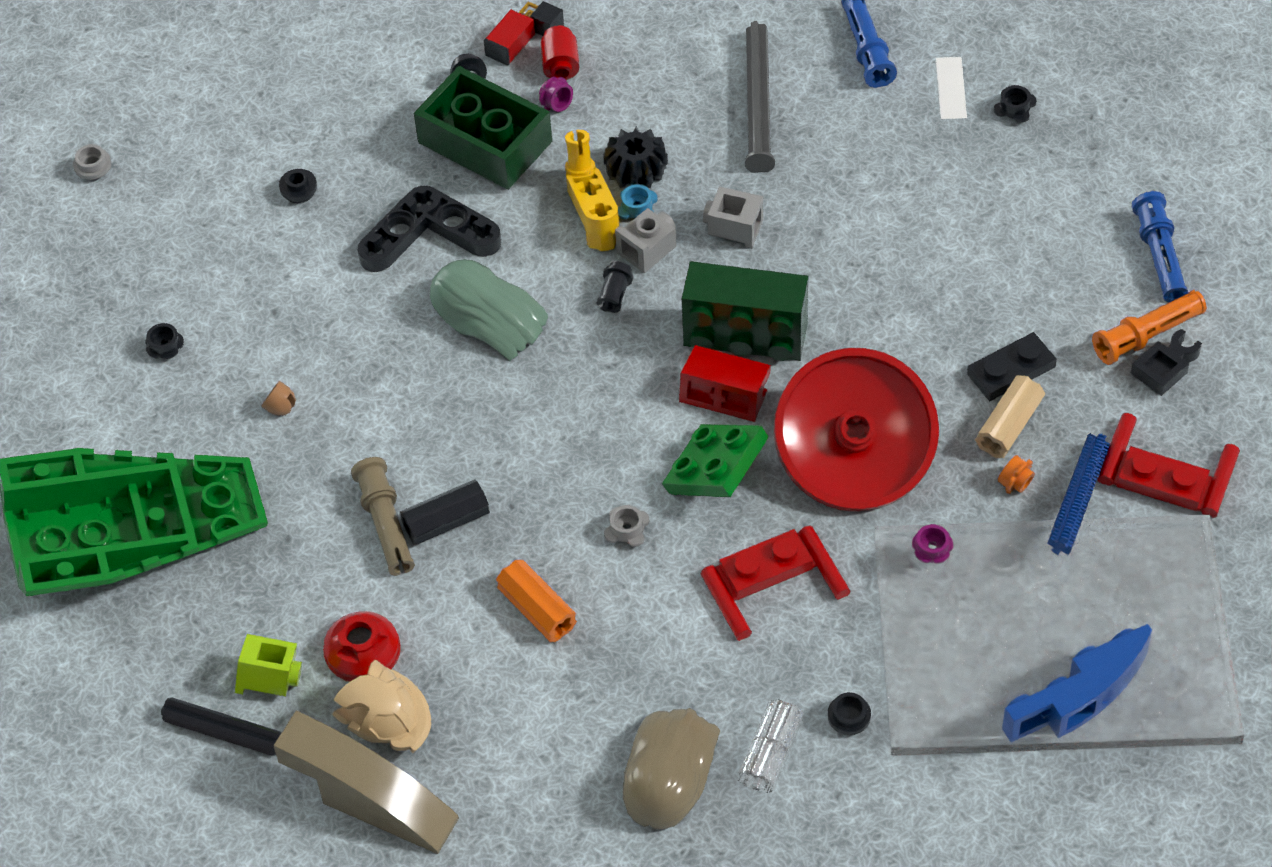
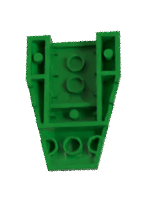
M75 448L0 458V495L3 519L18 587L26 597L112 584L267 527L268 524L249 457L195 454L194 459L174 458L173 453L157 452V457L132 456V451L115 450L114 455L94 454V449Z

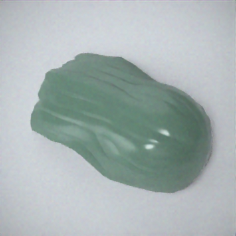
M463 259L450 262L440 269L430 284L431 303L447 324L460 334L470 335L486 342L509 361L518 356L517 351L522 352L526 349L527 344L533 345L543 331L542 327L545 326L548 319L545 309L526 291L497 277L488 267L473 260Z

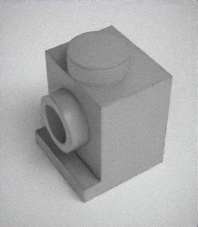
M719 187L714 200H708L704 208L703 223L708 224V235L745 243V247L752 249L763 222V196Z
M647 208L625 227L620 225L615 229L617 254L643 273H646L676 247L675 223L663 211L655 214Z

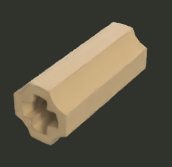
M1028 376L1015 377L975 438L980 450L989 453L995 458H1004L1045 396V392L1039 383L1032 381Z

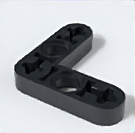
M418 186L409 191L360 241L357 251L360 264L365 270L380 272L390 267L427 228L479 257L491 256L500 249L501 233L499 226L494 221L433 187ZM453 216L464 220L455 227L444 224L446 219ZM397 224H405L410 227L403 234H394L390 231Z

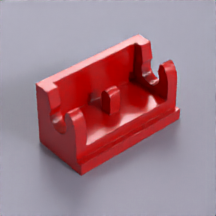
M695 345L680 373L679 402L755 422L768 391L764 386L769 378L771 365Z

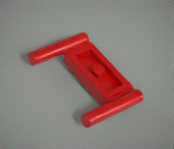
M1123 413L1097 481L1108 486L1113 484L1119 488L1190 510H1198L1205 516L1217 517L1240 453L1239 447L1234 444H1226L1224 446L1214 476L1211 477L1209 476L1210 470L1132 446L1126 451L1137 418L1133 414Z
M811 525L803 527L798 533L795 529H792L719 559L718 566H707L700 573L738 641L750 637L752 631L734 600H740L812 570L814 567L819 569L837 600L848 596L851 592Z

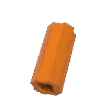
M514 560L509 566L503 568L496 578L498 582L497 588L549 642H556L561 639L577 623L575 620L576 613L524 560Z

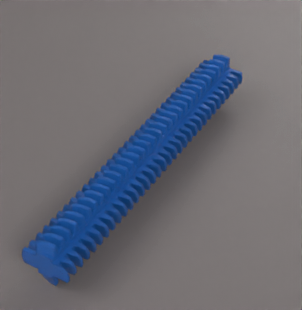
M1089 433L1082 448L1047 542L1048 545L1052 546L1051 551L1057 555L1060 552L1067 555L1071 553L1110 443L1105 441L1107 436L1103 434L1095 436Z

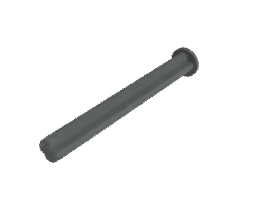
M753 21L751 26L746 28L748 155L745 158V167L752 173L771 171L775 166V158L771 154L768 28L765 24Z

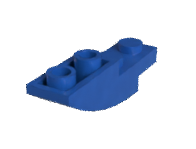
M1146 624L1135 630L1131 628L1122 630L1107 643L1098 647L1088 646L1082 649L1072 658L1069 678L1059 677L1050 682L1045 689L1033 695L1023 694L1013 699L1005 707L1002 730L1009 741L1012 743L1048 725L1059 739L1097 716L1120 695L1141 667L1149 649L1152 634L1150 626Z

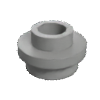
M85 145L75 154L73 161L74 171L80 178L86 180L101 178L111 168L110 156L98 145Z

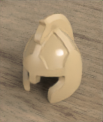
M377 660L371 663L367 675L359 676L350 681L334 698V701L342 707L335 710L333 716L341 723L349 724L347 729L366 741L390 743L393 750H410L414 753L422 746L430 732L431 714L429 705L422 692L407 677L395 670L386 668Z

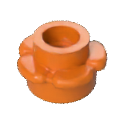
M1016 455L1007 463L998 477V482L1006 487V493L1010 494L1014 489L1022 493L1029 486L1035 476V473L1030 470L1033 464L1032 460L1028 459L1026 462Z

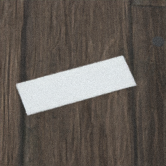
M936 58L941 119L967 118L962 58Z

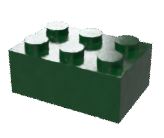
M458 66L413 113L419 144L508 190L553 142L550 111L461 66Z
M690 261L681 298L683 346L694 348L697 345L712 350L732 352L738 356L750 354L771 357L778 361L789 359L801 361L808 325L809 276Z

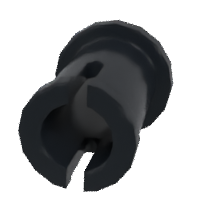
M614 261L604 268L603 277L605 280L596 302L601 310L618 313L621 310V303L626 288L632 284L634 278L631 273V267L626 263Z

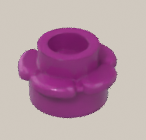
M551 77L542 84L539 91L540 104L548 111L552 109L556 112H562L569 107L573 99V89L563 77L558 79Z
M936 524L923 526L913 537L911 544L912 548L915 549L914 555L919 561L935 564L945 562L950 557L949 552L954 547L953 540L948 531ZM929 545H934V546H936V548H935V549H931V548H929Z

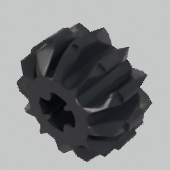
M636 126L633 132L628 133L621 129L618 137H609L607 148H605L603 153V162L606 165V173L609 176V180H616L619 188L626 186L628 183L631 185L643 183L646 187L651 188L653 180H662L664 169H666L668 164V154L666 153L662 137H654L651 129L641 133Z

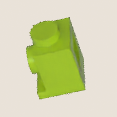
M247 634L238 659L235 693L243 695L244 690L249 689L286 697L288 687H298L302 662L295 661L297 643Z

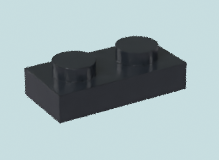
M1032 332L968 365L967 375L990 402L1004 395L1016 376H1028L1032 380L1055 368L1057 358L1040 338Z

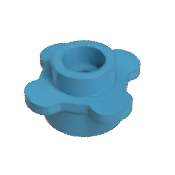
M635 184L628 186L620 193L622 203L618 207L619 218H636L647 208L653 211V204L658 200L657 194L643 185Z

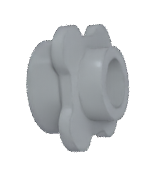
M623 505L612 509L609 513L610 526L604 531L605 539L610 543L617 541L627 542L632 547L643 544V530L650 522L649 515L631 505ZM624 525L631 526L629 529L623 528Z

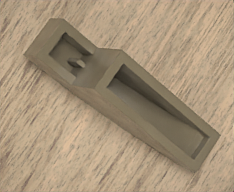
M295 711L274 744L278 763L317 780L323 804L436 854L440 852L459 819L458 814L403 770L349 736L301 712Z

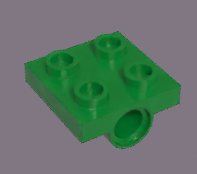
M701 424L692 434L691 440L679 458L673 463L672 469L662 482V485L671 495L731 497L769 436L763 427L759 425Z

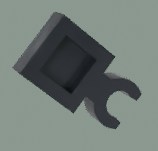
M1180 329L1172 335L1168 347L1157 341L1133 362L1130 373L1162 396L1188 373L1189 362L1199 357L1202 343L1197 341L1191 347L1182 346L1186 331Z

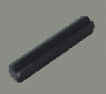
M173 697L167 698L161 709L164 722L267 755H276L274 744L281 735V732Z

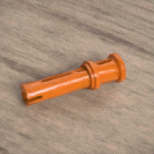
M1192 290L1188 294L1162 305L1139 318L1127 316L1120 321L1118 326L1108 331L1099 330L1093 334L1092 344L1094 350L1103 363L1111 365L1118 361L1119 356L1131 350H1142L1148 343V340L1205 313L1207 309L1205 299L1199 291Z

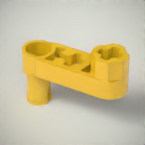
M576 130L577 141H574V133L570 131L565 135L568 161L565 164L567 192L585 227L588 247L600 251L612 250L616 246L615 229L619 227L618 206L600 170L596 168L594 160L590 157L589 133L585 130Z

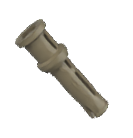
M380 457L365 458L354 464L351 468L352 478L355 482L359 483L362 492L360 497L361 506L372 515L389 573L393 576L401 575L398 560H401L404 572H410L413 570L415 563L411 558L394 508L397 494L394 487L388 484L385 475L388 468L387 464Z

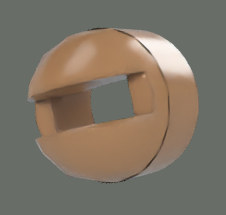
M279 380L261 407L276 416H285L295 406V394L287 385Z

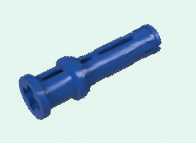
M841 0L842 7L847 15L858 45L855 53L856 58L865 68L864 79L866 84L873 88L889 85L896 78L897 69L895 64L889 61L887 43L883 39L878 38L865 0Z
M1157 191L1145 192L1132 201L1131 207L1133 213L1139 217L1141 224L1139 228L1140 238L1149 245L1154 267L1163 291L1164 301L1172 302L1188 294L1171 238L1175 228L1172 220L1167 218L1165 212L1167 201L1164 194ZM1149 203L1152 204V206H1153L1152 208H1149V206H1148ZM1164 257H1166L1170 272L1167 270Z

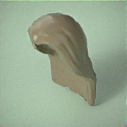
M688 708L673 709L670 712L656 711L645 717L638 728L624 772L623 801L627 813L639 825L644 827L651 826L653 829L674 827L694 807L704 790L720 729L715 724L708 723L703 717H699L695 710Z

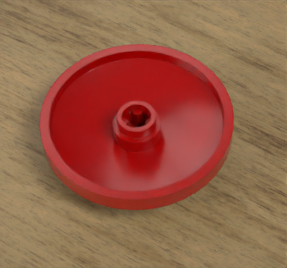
M843 348L827 352L812 359L797 371L788 382L775 413V447L787 475L806 495L821 504L838 510H874L902 499L925 476L932 464L938 446V414L926 385L902 361L873 349Z

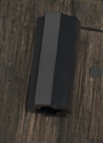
M475 479L399 511L405 531L413 545L420 544L490 513L485 493Z

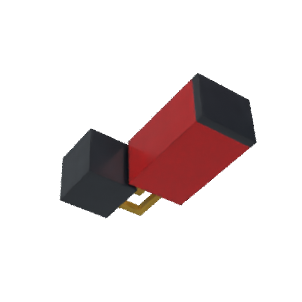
M528 1L519 12L510 9L483 40L485 56L508 66L535 33L544 36L548 28L558 25L564 26L563 9L544 1L539 6ZM529 6L532 7V8H534V9H536L535 11H532V10L529 9V10L523 15V13L526 11V9H527Z

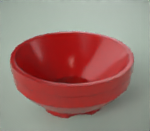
M358 611L349 613L333 623L324 638L323 652L329 669L337 677L350 682L359 676L367 675L369 666L374 660L392 670L400 656L401 644L395 627L386 617L370 611ZM363 627L371 631V637L363 644H353L347 640L348 634L355 628Z

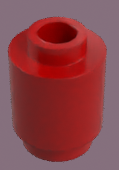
M558 25L548 28L540 43L543 73L548 78L556 77L558 79L563 77L566 80L571 79L579 72L580 68L577 38L566 26Z

